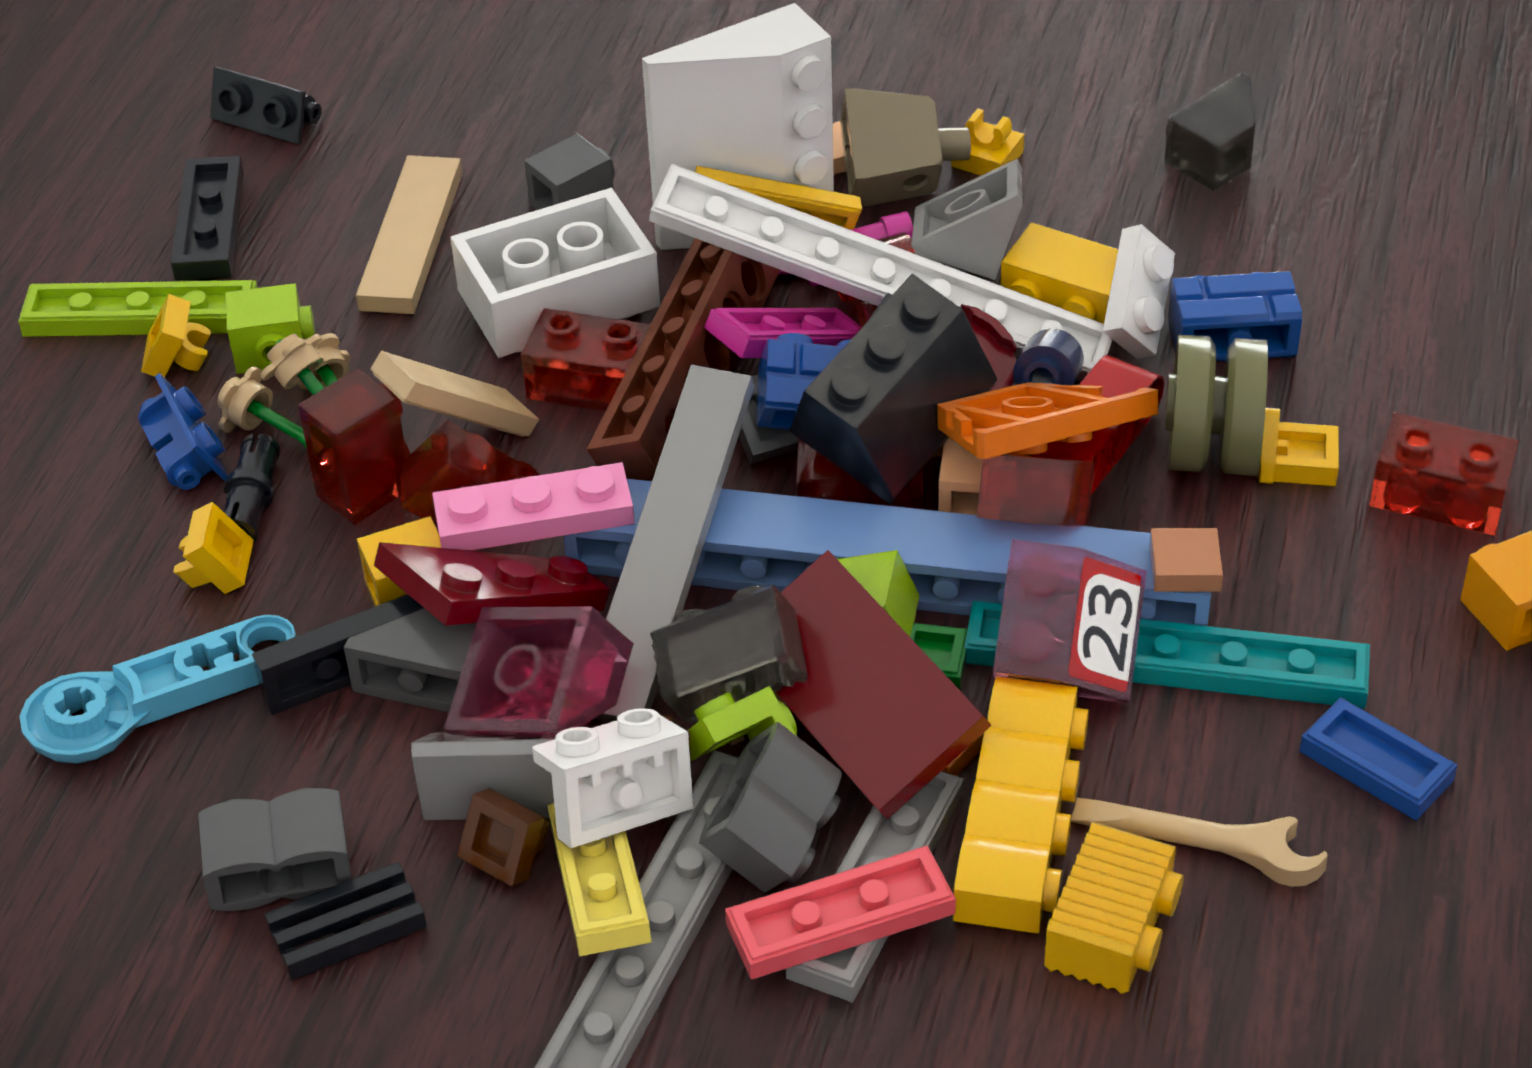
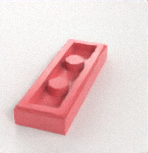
M928 845L726 908L725 915L728 930L752 980L954 915L956 898Z

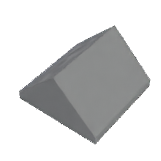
M1018 159L916 206L911 243L916 255L995 280L1022 208V167Z
M442 732L430 733L412 742V762L423 820H466L472 795L487 788H491L541 816L549 818L547 805L554 803L552 774L534 762L532 747L554 740L556 736Z

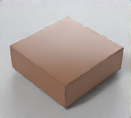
M1151 528L1149 546L1154 592H1221L1223 570L1217 528Z

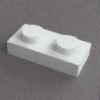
M1142 224L1122 229L1103 326V332L1136 359L1157 354L1160 332L1164 324V310L1170 277L1174 269L1173 261L1175 252Z

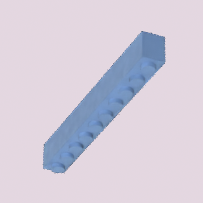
M627 479L633 503L635 524L564 535L565 556L575 558L586 564L588 567L587 571L590 574L620 577L652 481ZM721 489L691 583L694 586L778 595L827 550L836 559L898 550L920 595L917 610L970 616L972 603L975 600L1076 612L1085 557L1141 576L1136 618L1207 626L1211 592H1154L1149 546L1150 533Z

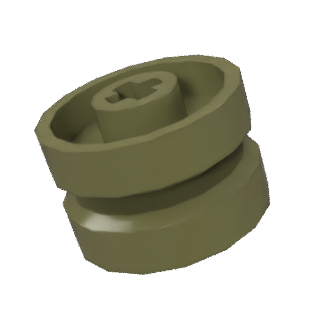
M1178 335L1174 374H1169L1166 398L1165 431H1169L1168 470L1200 472L1208 461L1211 435H1219L1218 460L1223 473L1257 476L1263 442L1267 395V340L1235 338L1227 348L1224 376H1215L1216 346L1211 337Z

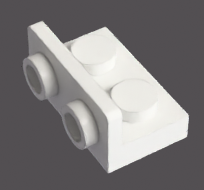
M644 708L632 709L621 713L617 721L594 728H568L560 731L556 735V739L532 747L534 762L552 774L557 839L570 848L693 809L688 731L659 715L655 710Z

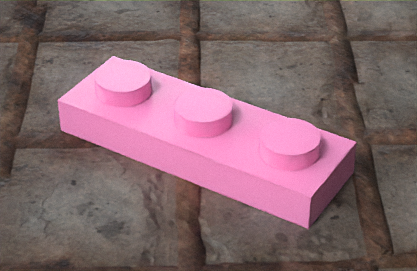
M623 462L432 493L441 548L472 551L635 524L633 503Z

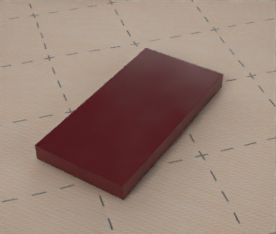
M829 550L822 554L730 638L731 642L887 820L992 726Z

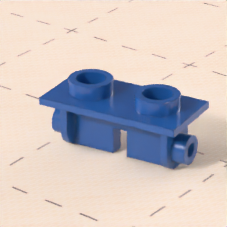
M158 373L155 378L163 392L142 403L138 413V421L151 446L157 451L155 454L169 483L183 490H189L196 487L201 478L211 470H214L226 481L228 473L219 458V455L225 451V448L214 431L205 422H200L199 419L206 415L203 406L186 386L176 390Z

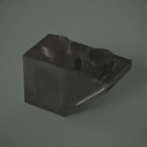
M1242 72L1168 117L1164 162L1212 191H1215L1251 168L1256 126L1251 77Z

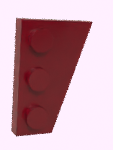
M379 542L374 566L445 626L603 612L610 590L609 587L587 571L588 567L586 564L567 556L547 558Z

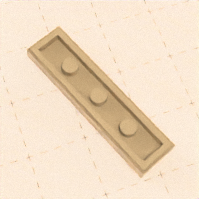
M407 155L356 293L358 311L415 314L463 174L461 158Z

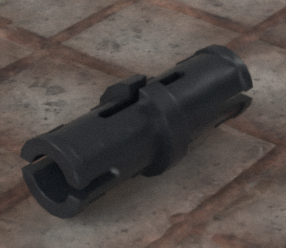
M250 434L243 439L236 469L228 475L223 488L224 493H227V501L223 512L240 528L246 529V533L254 540L253 544L258 537V528L263 509L269 507L273 500L275 489L272 487V476L281 453L278 442L265 434H259L254 452H252L255 442L254 435Z

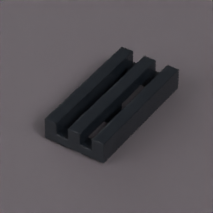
M399 861L264 913L269 932L291 981L427 927L424 911L420 903L416 902L414 891L409 881L406 882L404 871ZM399 906L401 907V909L396 910L394 912H391L389 914L383 915L381 917L361 924V921H364L381 913L387 912ZM334 932V935L297 950L294 949L297 946Z

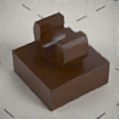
M487 788L472 795L457 857L506 884L515 886L528 880L535 853L543 849L550 822L546 821L545 817L491 788Z

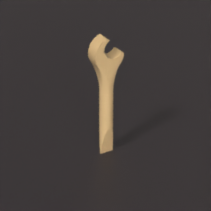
M1077 797L1071 822L1090 826L1091 822H1095L1146 838L1219 851L1252 865L1276 883L1290 887L1306 886L1318 880L1326 871L1328 856L1326 851L1316 856L1306 857L1294 853L1288 847L1287 843L1296 837L1298 820L1291 816L1255 824H1221Z

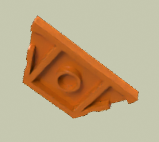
M1026 382L937 404L938 429L980 459H988L1007 453L1038 454L1047 451V443L1053 441L1068 443L1084 442L1092 439V431L1157 415L1158 389L1139 388L1134 392L1106 398L1103 397V386Z

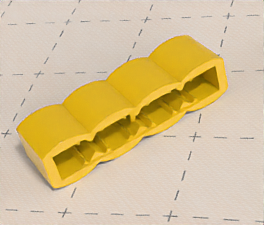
M996 676L987 718L992 726L984 732L965 835L957 866L954 885L956 906L953 921L1039 934L1043 911L1053 913L1054 908H1056L1060 897L1062 870L1051 868L1053 855L1066 857L1071 827V814L1060 813L1062 801L1075 803L1080 772V761L1069 760L1071 749L1084 750L1089 715L1088 709L1076 708L1078 687Z

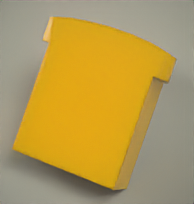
M1265 408L1263 442L1257 474L1258 482L1266 484L1283 482L1336 486L1339 470L1338 426L1279 422L1280 409Z

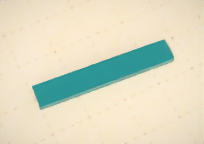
M973 600L965 642L966 664L1069 675L1068 670L1076 612ZM1136 618L1128 682L1333 705L1341 697L1355 706L1365 709L1369 688L1370 644Z

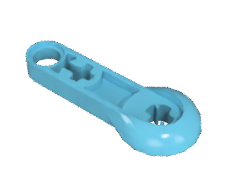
M278 615L256 616L113 665V671L78 672L59 676L39 686L26 699L19 716L22 734L37 753L56 762L78 764L97 760L114 751L139 726L259 685L252 657L254 651L251 648L265 640L282 642L296 637L294 626L288 619ZM234 654H239V661H234ZM207 666L209 670L203 671L201 667ZM79 710H83V711H84V713L81 714V715H77V716H72V715H71V714H73V713H75V712H77V711H79Z

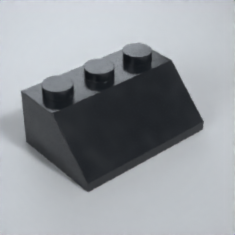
M912 273L804 390L789 431L889 505H892L950 438L938 429L937 404L989 392L995 386L997 377L963 309Z

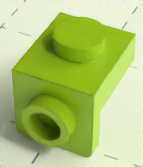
M770 686L735 702L730 692L709 701L694 711L699 722L687 730L690 732L691 761L746 734L751 740L776 722L782 724L794 735L797 734V727L792 713L782 702L777 700Z

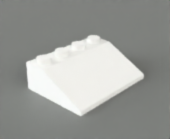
M796 3L642 58L653 204L671 164L693 172L696 166H702L834 192L831 36ZM654 223L656 245L661 250L691 247L695 239L694 237Z

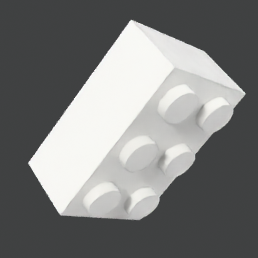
M612 188L450 236L458 291L498 358L660 307L657 253Z

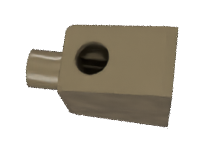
M855 88L844 90L840 126L848 194L859 196L862 207L931 194L937 190L942 170V161L970 159L971 139L969 128H938L935 101L929 96Z

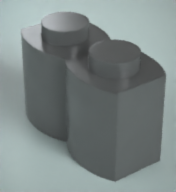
M776 722L752 738L745 747L730 774L726 791L718 800L705 823L699 843L764 893L784 881L789 884L796 882L807 871L815 857V849L811 847V843L816 830L822 828L830 820L839 806L840 797L835 793L842 771L782 724Z
M301 788L280 795L269 802L257 799H231L210 806L198 813L202 871L210 909L219 911L254 909L270 904L281 897L302 899L352 880L339 790Z

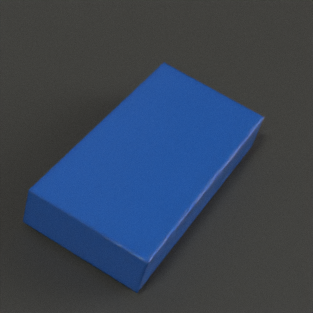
M1341 697L1302 735L1299 750L1302 754L1415 821L1421 817L1454 781L1458 764Z

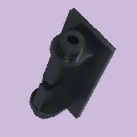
M219 66L214 67L211 119L295 144H301L303 127L310 123L316 124L321 117V105L315 103V99L310 95H306L305 91Z

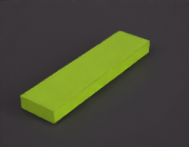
M256 280L30 284L18 322L23 337L148 335L168 294L191 302L187 323L201 324L211 330V334L228 333L225 292L258 287Z

